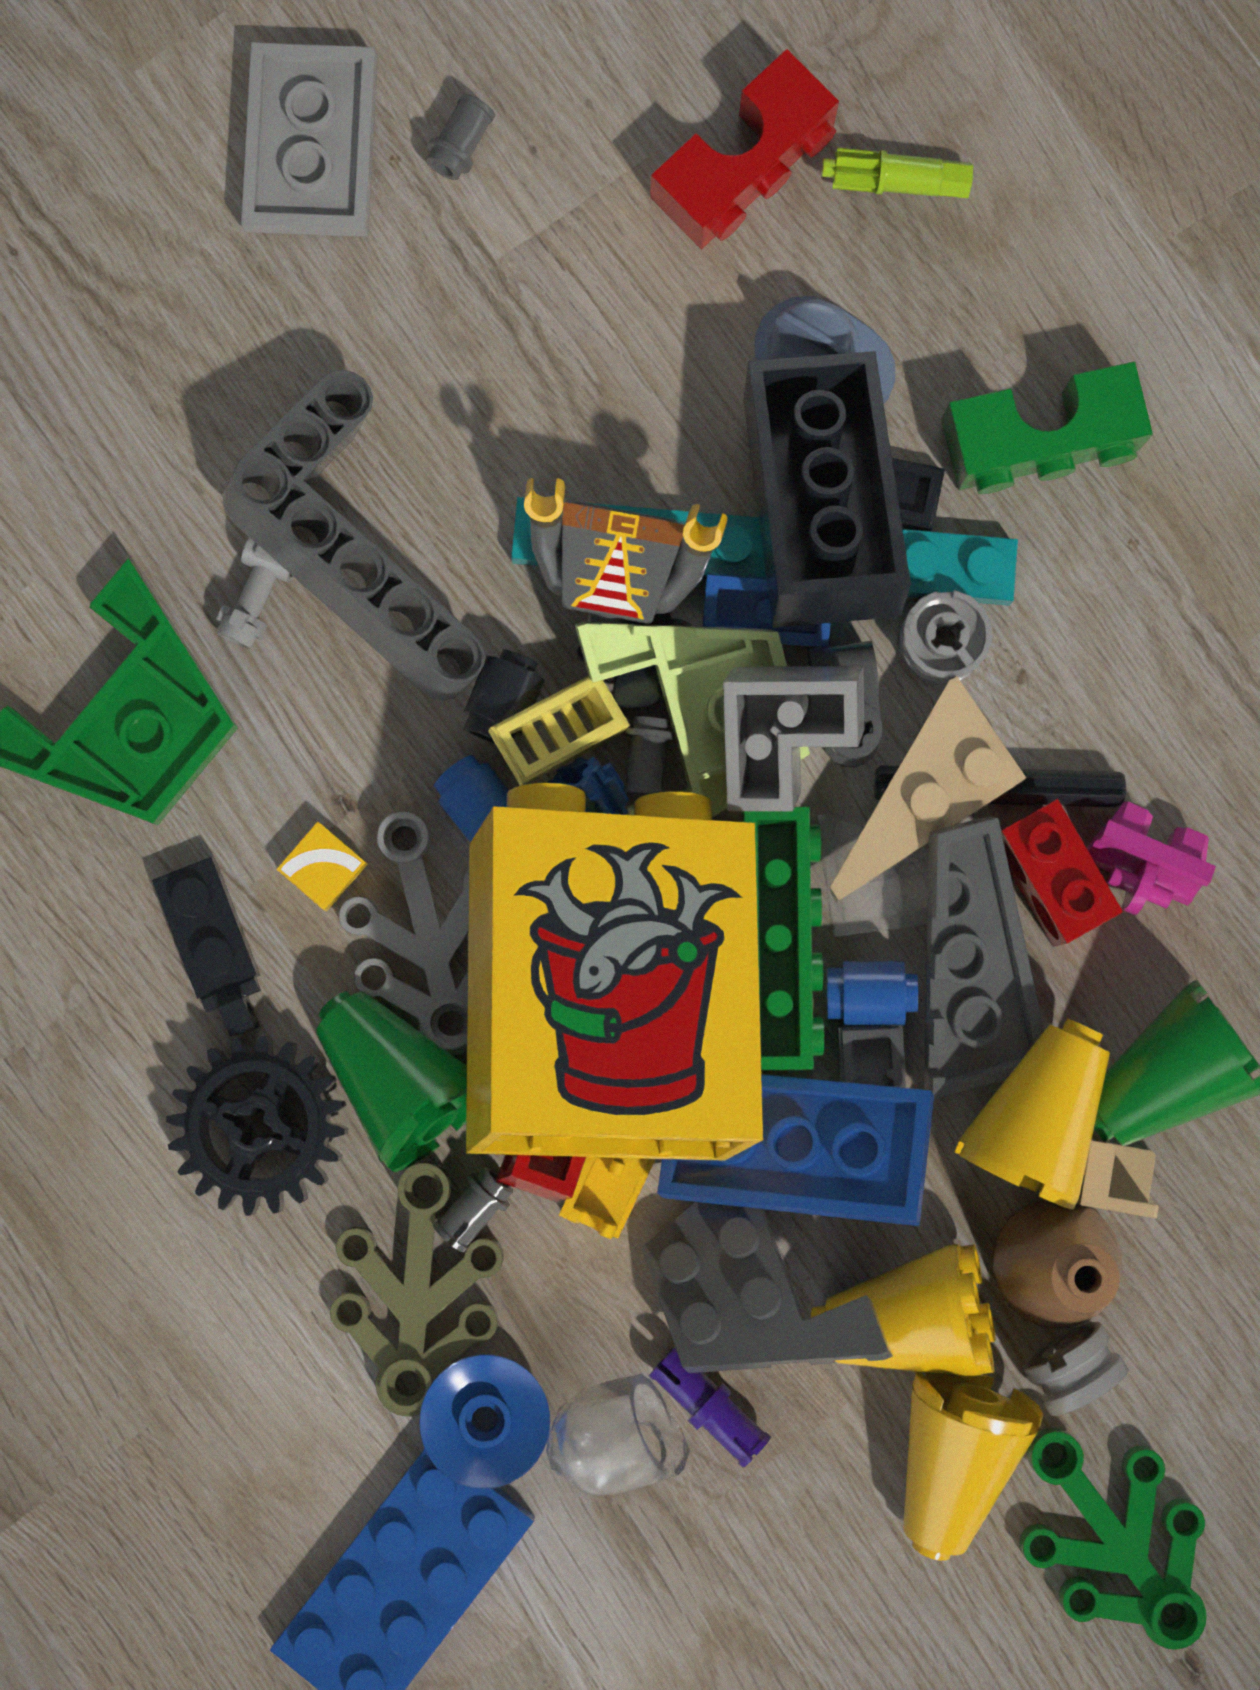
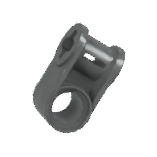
M872 641L808 649L809 666H863L864 732L868 734L863 736L858 748L824 747L826 755L834 763L842 767L855 768L864 765L874 757L883 732L878 698V671Z

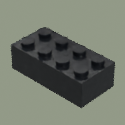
M876 351L748 361L743 402L773 628L901 617L911 582Z

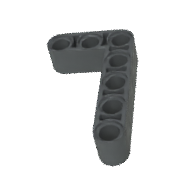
M343 369L331 371L322 377L240 459L224 490L222 503L225 513L237 527L424 694L432 699L442 701L454 699L470 685L484 666L485 653L481 642L458 619L309 486L353 441L372 408L373 395L370 386L364 378L352 371ZM326 402L340 403L346 407L350 416L344 417L335 414L330 410ZM285 442H296L303 445L309 451L311 457L301 458L295 456L287 449ZM243 484H259L269 493L270 499H254L244 490ZM302 526L310 529L316 535L318 543H303L293 534L291 527ZM351 569L356 571L365 580L366 587H352L342 578L340 570ZM395 611L406 615L412 622L414 631H402L395 627L390 620L389 612ZM437 654H445L454 658L459 664L461 675H453L444 671L439 665Z

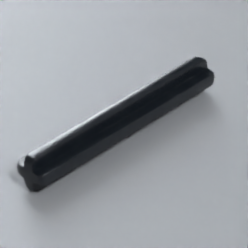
M881 765L877 767L873 779L875 799L880 800L899 766ZM1021 769L1026 779L989 804L1048 805L1058 799L1062 806L1118 807L1125 801L1126 780L1125 775L1121 772Z

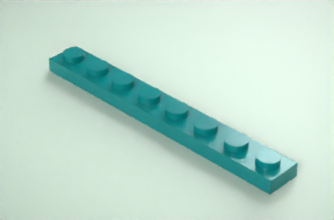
M517 497L511 556L512 563L539 566L532 551L530 517L524 508L525 497ZM588 503L685 522L689 511ZM698 512L696 518L701 525L714 527L718 525L721 514ZM726 514L728 518L722 540L718 547L713 549L702 580H706L707 572L766 577L759 518ZM903 529L911 582L907 597L923 598L936 591L937 593L955 590L971 596L981 604L1005 606L1012 604L1014 601L1018 539Z

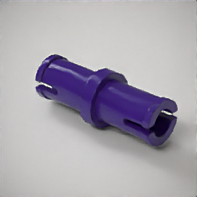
M676 1347L648 1375L691 1415L687 1421L696 1430L701 1426L706 1429L738 1461L742 1468L747 1466L753 1460L752 1456L754 1454L757 1456L771 1439L767 1432H764L729 1398L732 1391L723 1382L716 1386L703 1372H687L681 1365Z

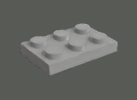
M251 42L241 225L245 232L369 237L378 62L375 47Z

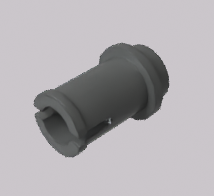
M462 94L440 136L429 140L427 144L429 152L426 158L427 164L435 172L451 180H458L461 173H469L473 166L470 157L488 125L494 120V111L477 97Z
M632 716L631 728H627L624 731L625 736H630L624 792L640 795L664 792L668 740H674L675 737L674 733L669 732L670 720Z
M483 1167L478 1174L471 1172L466 1178L470 1185L440 1220L438 1219L433 1225L435 1231L446 1242L453 1237L455 1241L452 1243V1247L461 1252L467 1250L470 1242L498 1209L506 1211L510 1206L507 1199L513 1193V1189L509 1185L496 1181L498 1174L487 1167Z

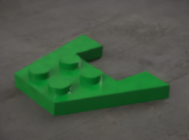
M128 558L90 603L89 608L133 642L136 647L57 742H54L14 708L8 705L0 711V767L159 825L236 732L238 726L141 573Z

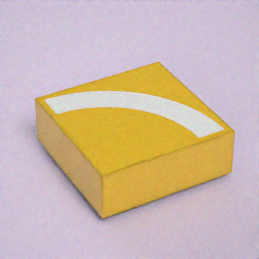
M317 822L276 870L327 912L368 863L325 826Z

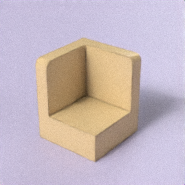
M1091 1140L1081 1191L1076 1204L1157 1219L1159 1205L1149 1203L1156 1158L1155 1153L1147 1149Z

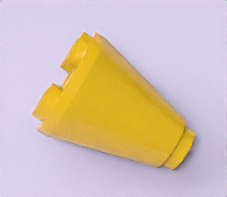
M974 1244L944 1246L830 1296L826 1299L825 1305L815 1306L811 1309L812 1318L865 1295L873 1303L893 1357L879 1361H868L866 1358L835 1360L837 1363L965 1378L980 1377L983 1374L994 1373V1360L990 1342L996 1341L995 1327L989 1303L980 1304L977 1284L982 1283V1273L978 1252Z

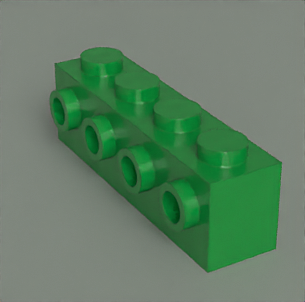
M795 807L793 811H742L741 822L755 823L761 1070L814 1069L813 1056H823L824 1054L823 1017H813L812 991H822L823 989L822 952H812L811 927H821L822 924L821 888H811L810 862H820L821 860L820 824H810V807Z

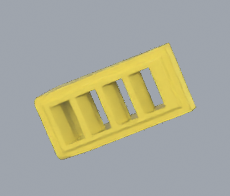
M589 676L490 727L488 732L518 783L522 786L614 740L630 725L604 681L601 680L593 683L590 681ZM578 702L595 730L589 733L572 706ZM559 711L576 738L571 743H569L553 714ZM542 722L558 750L549 753L533 726L534 723ZM519 730L522 731L538 758L537 761L528 765L511 734Z

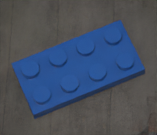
M761 1075L763 1141L725 1161L662 1159L657 1194L662 1198L920 1226L934 1095L931 1090Z
M423 1449L276 1639L269 1651L318 1690H405L533 1524L535 1516L499 1487L477 1489L452 1481L435 1467L425 1449Z

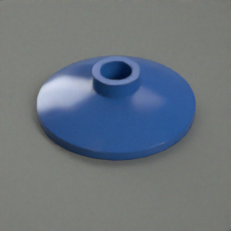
M489 1354L463 1358L445 1368L427 1390L420 1411L421 1440L428 1457L435 1467L452 1481L477 1489H489L507 1485L526 1474L538 1461L546 1446L550 1431V1410L545 1393L536 1378L525 1367L511 1359ZM484 1406L492 1408L497 1414V1422L494 1427L485 1431L477 1429L472 1422L473 1413L478 1408Z

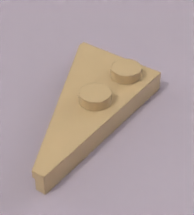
M958 676L946 684L829 887L831 890L830 894L836 903L928 844L929 832L957 825L1026 779V776Z

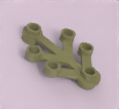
M421 1162L409 1167L402 1174L398 1182L399 1200L410 1211L404 1284L377 1253L376 1239L368 1229L364 1227L349 1228L339 1236L336 1243V1254L339 1260L346 1266L355 1267L399 1320L398 1349L370 1319V1302L360 1292L348 1291L337 1297L330 1308L331 1321L340 1331L349 1332L378 1367L379 1371L375 1386L377 1396L383 1406L390 1412L405 1417L420 1414L424 1397L435 1378L474 1343L488 1341L496 1332L499 1321L496 1310L490 1304L481 1301L473 1302L466 1306L461 1313L459 1325L424 1352L427 1323L478 1279L491 1277L496 1274L504 1261L503 1249L496 1240L489 1237L477 1238L465 1251L464 1258L430 1286L435 1234L433 1225L436 1222V1211L440 1210L447 1203L451 1194V1181L448 1174L442 1167L431 1162ZM423 1175L432 1177L438 1186L437 1194L429 1200L421 1199L414 1190L415 1181ZM358 1235L365 1239L368 1246L365 1257L355 1259L347 1254L345 1242L349 1236ZM485 1245L493 1249L496 1254L495 1265L489 1269L478 1268L472 1260V1253L475 1248ZM345 1300L357 1302L362 1309L360 1321L356 1323L345 1322L339 1313L341 1303ZM473 1311L485 1312L490 1318V1329L482 1334L472 1332L467 1326V1316ZM403 1371L415 1372L421 1381L420 1389L414 1393L403 1392L397 1383L398 1375Z

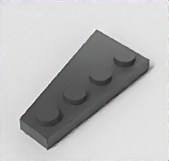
M987 816L929 832L924 1090H931L934 1100L1006 1080L1044 1032L997 817Z

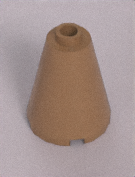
M1045 1199L1030 1204L1022 1210L1020 1209L1008 1218L995 1240L992 1267L1000 1292L1015 1312L1034 1324L1061 1329L1084 1324L1099 1315L1108 1306L1118 1291L1122 1273V1256L1113 1230L1096 1211L1088 1206L1076 1204L1074 1209L1071 1210Z

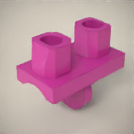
M1123 802L1087 847L1097 867L1110 872L1107 883L1126 891L1122 909L1130 914L1137 915L1146 901L1167 909L1172 899L1188 906L1202 886L1207 887L1211 883L1216 868L1215 865L1206 862L1208 836L1188 827H1176L1169 835L1167 844H1164L1147 836L1153 819L1149 810L1131 802Z

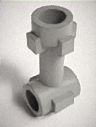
M249 537L242 552L241 562L253 569L235 608L222 605L216 618L220 622L216 634L247 649L252 648L256 638L262 640L268 627L264 622L258 620V617L276 578L290 583L294 578Z

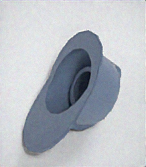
M814 296L792 297L776 304L761 319L755 334V357L757 360L876 351L883 403L889 399L895 383V360L888 344L873 329L843 309Z

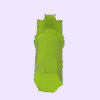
M837 148L835 159L823 158L821 177L832 178V189L872 192L877 195H882L883 192L935 197L969 198L973 182V164L971 162L942 160L941 158L888 154L887 150L870 151Z

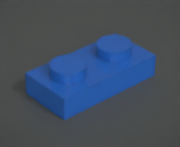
M707 572L703 627L770 629L779 633L781 644L828 647L831 623L773 628L766 577Z

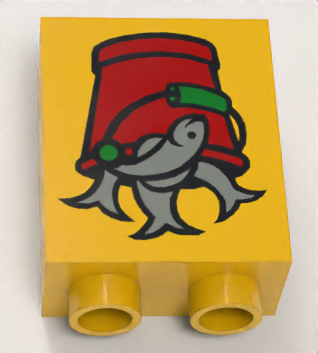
M534 783L509 790L507 792V807L493 806L469 844L466 1153L725 1161L763 1141L755 823L712 820V801L706 796L690 792H659L645 795L634 802V815L586 812L585 792L570 785Z

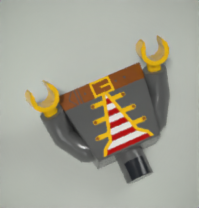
M529 478L526 484L524 508L530 517L532 551L546 585L553 593L562 596L563 608L588 612L587 622L626 624V620L651 624L655 614L673 612L702 580L713 549L720 544L728 517L722 513L718 525L714 527L701 525L696 518L700 508L699 504H694L691 507L685 522L572 500L564 502L565 483L559 478H556L555 494L550 497L540 496L534 491V478Z

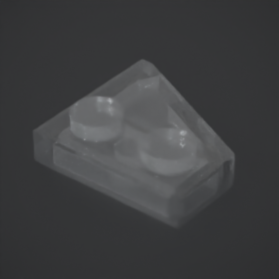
M829 814L816 817L817 824H820L821 856L833 938L927 925L928 848H920L836 903L830 894L831 890L829 887L864 826Z

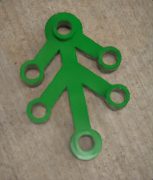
M1046 1428L1039 1431L1027 1449L1028 1462L1032 1470L1043 1481L1052 1485H1060L1102 1542L1057 1536L1050 1527L1044 1524H1033L1027 1527L1020 1536L1019 1546L1023 1556L1031 1565L1037 1568H1049L1055 1564L1126 1574L1142 1595L1100 1592L1086 1578H1070L1062 1584L1059 1590V1602L1071 1619L1078 1622H1088L1094 1618L1141 1624L1148 1637L1154 1643L1166 1649H1183L1195 1643L1202 1635L1207 1620L1203 1600L1191 1588L1196 1541L1205 1529V1518L1202 1511L1191 1501L1182 1498L1171 1500L1163 1508L1161 1522L1171 1537L1164 1577L1162 1579L1148 1560L1156 1489L1165 1476V1464L1160 1455L1146 1446H1135L1125 1453L1122 1459V1470L1125 1477L1129 1480L1124 1525H1122L1081 1470L1084 1463V1454L1078 1441L1060 1428ZM1049 1443H1060L1064 1450L1062 1459L1053 1465L1044 1463L1042 1460L1044 1447ZM1144 1456L1151 1457L1154 1462L1152 1473L1146 1478L1135 1477L1133 1466L1137 1459ZM1181 1510H1190L1193 1514L1192 1525L1185 1531H1176L1173 1527L1174 1516ZM1040 1535L1050 1537L1052 1545L1046 1555L1037 1557L1030 1553V1544L1035 1537ZM1078 1589H1086L1091 1594L1088 1606L1081 1610L1072 1609L1069 1600L1073 1592ZM1169 1603H1178L1182 1609L1180 1618L1171 1624L1162 1622L1161 1612L1163 1608Z

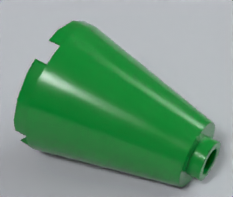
M1197 979L1185 986L1106 1070L1094 1130L1104 1142L1115 1137L1122 1146H1126L1260 1095V1076L1253 1079L1250 1073L1260 1067L1259 1063L1212 1000L1207 997L1200 1003L1197 1001L1207 994V991Z
M347 991L342 992L322 1007L318 1014L321 1022L316 1029V1035L379 1161L383 1162L387 1168L393 1172H398L414 1165L440 1147L435 1138L450 1125L457 1132L466 1124L467 1065L366 992H358L350 995Z

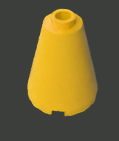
M1067 1018L1062 1029L1049 1024L959 1138L954 1152L960 1154L959 1156L1018 1187L1023 1186L1034 1192L1040 1191L1039 1197L1073 1210L1081 1191L1110 1052L1098 1047L1103 1034Z
M916 1372L912 1383L903 1531L913 1541L912 1547L918 1553L930 1559L946 1561L950 1559L951 1555H961L966 1552L1038 1433L1044 1414L1040 1406L1029 1396L1014 1387L1010 1399L991 1390L994 1378L984 1374L980 1377L965 1378L926 1373L924 1376L923 1373Z

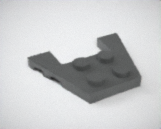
M695 1202L642 1247L681 1365L689 1373L771 1368V1365L804 1362H809L811 1365L833 1364L835 1360L864 1358L868 1361H879L893 1357L873 1303L867 1295L805 1320L764 1209Z

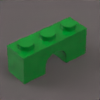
M1135 361L1073 375L1062 391L1067 414L1066 425L1053 431L1037 430L1022 420L1016 409L1012 389L949 402L941 421L958 490L976 487L978 494H990L1012 487L1015 484L1014 478L1037 473L1040 481H1048L1074 473L1076 471V464L1098 460L1100 467H1112L1137 458L1136 451H1139L1150 439L1153 431Z

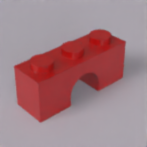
M786 49L741 92L739 116L755 132L759 140L758 143L751 150L743 154L725 155L712 149L695 133L651 174L650 198L701 250L715 237L720 241L727 239L743 223L747 216L744 210L760 195L764 199L772 197L787 182L792 173L789 168L802 155L806 153L812 158L831 141L836 133L834 123L839 100Z

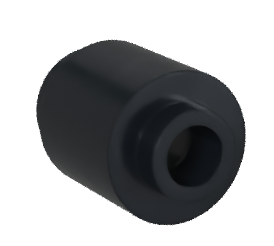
M507 649L502 650L499 658L486 656L484 666L477 677L463 711L468 715L463 729L478 738L495 744L488 732L490 727L536 703L545 681L541 676L534 673L538 663L524 655ZM519 730L511 734V736L514 739L515 735L522 736L523 733L521 730Z

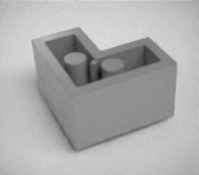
M863 666L734 667L723 682L727 811H793L801 794L800 747H858L864 732Z

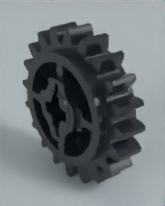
M270 1036L259 1037L254 1054L250 1053L249 1046L243 1038H234L231 1044L232 1058L230 1060L218 1048H210L207 1050L208 1060L212 1066L210 1072L195 1065L189 1066L186 1069L189 1077L196 1084L195 1090H173L172 1095L178 1101L184 1103L187 1109L185 1113L167 1116L166 1122L173 1126L184 1128L185 1134L183 1137L169 1143L168 1149L172 1151H189L190 1158L180 1166L177 1172L180 1176L197 1171L202 1173L203 1177L195 1190L197 1196L209 1193L216 1186L220 1188L218 1209H228L239 1195L243 1199L242 1206L245 1216H252L256 1214L259 1208L261 1197H264L269 1209L275 1214L283 1211L284 1191H287L299 1204L308 1199L307 1188L303 1182L305 1178L321 1186L328 1182V1176L319 1166L320 1160L338 1162L342 1159L343 1155L336 1148L330 1146L328 1140L329 1138L348 1134L349 1130L344 1125L332 1123L330 1115L342 1110L347 1104L346 1100H327L324 1096L325 1092L336 1082L335 1075L321 1077L317 1080L312 1077V1073L317 1068L320 1059L317 1055H311L299 1064L295 1063L297 1043L287 1041L279 1050L278 1055L275 1056ZM254 1071L265 1072L260 1088H256L253 1094L244 1101L229 1100L218 1095L229 1082L243 1074ZM288 1084L298 1093L304 1104L308 1119V1132L300 1129V1126L294 1123L287 1114L285 1105L286 1095L284 1094ZM261 1110H264L263 1122L271 1126L272 1131L279 1134H266L252 1140L253 1128L245 1124L244 1119L236 1116L259 1114ZM209 1119L216 1121L215 1124L222 1128L228 1136L229 1156H231L228 1165L224 1163L214 1149L209 1133ZM271 1149L278 1151L286 1150L299 1155L290 1167L276 1176L264 1178L251 1177L256 1162H259L262 1156Z

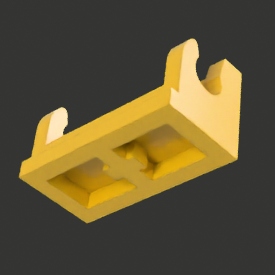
M586 1157L573 1198L565 1200L558 1216L575 1224L582 1223L598 1231V1234L608 1239L613 1237L618 1239L655 1159Z

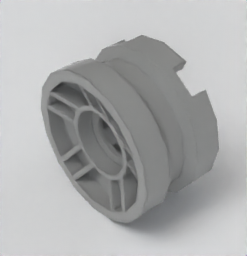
M955 590L937 593L936 591L921 598L905 617L898 635L899 654L906 668L919 680L933 685H946L956 676H958L960 681L967 678L987 657L992 643L991 622L984 607L971 596ZM948 628L954 633L956 643L953 648L952 646L940 645L938 648L933 646L932 641L936 637V629Z
M1100 1322L1087 1323L1060 1335L1041 1347L1024 1362L1022 1369L1032 1384H1039L1042 1388L1043 1394L1040 1399L1051 1416L1063 1415L1091 1403L1118 1385L1127 1375L1129 1369L1121 1355L1111 1353L1107 1344L1110 1337Z

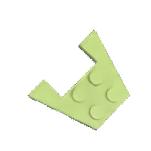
M600 622L574 624L589 679L593 683L655 665L688 784L687 789L677 792H690L708 797L712 801V818L726 809L727 784L723 682L734 667L787 666L779 633L770 629ZM800 747V759L802 760L810 754L808 747ZM634 804L625 807L628 811L627 815H634Z

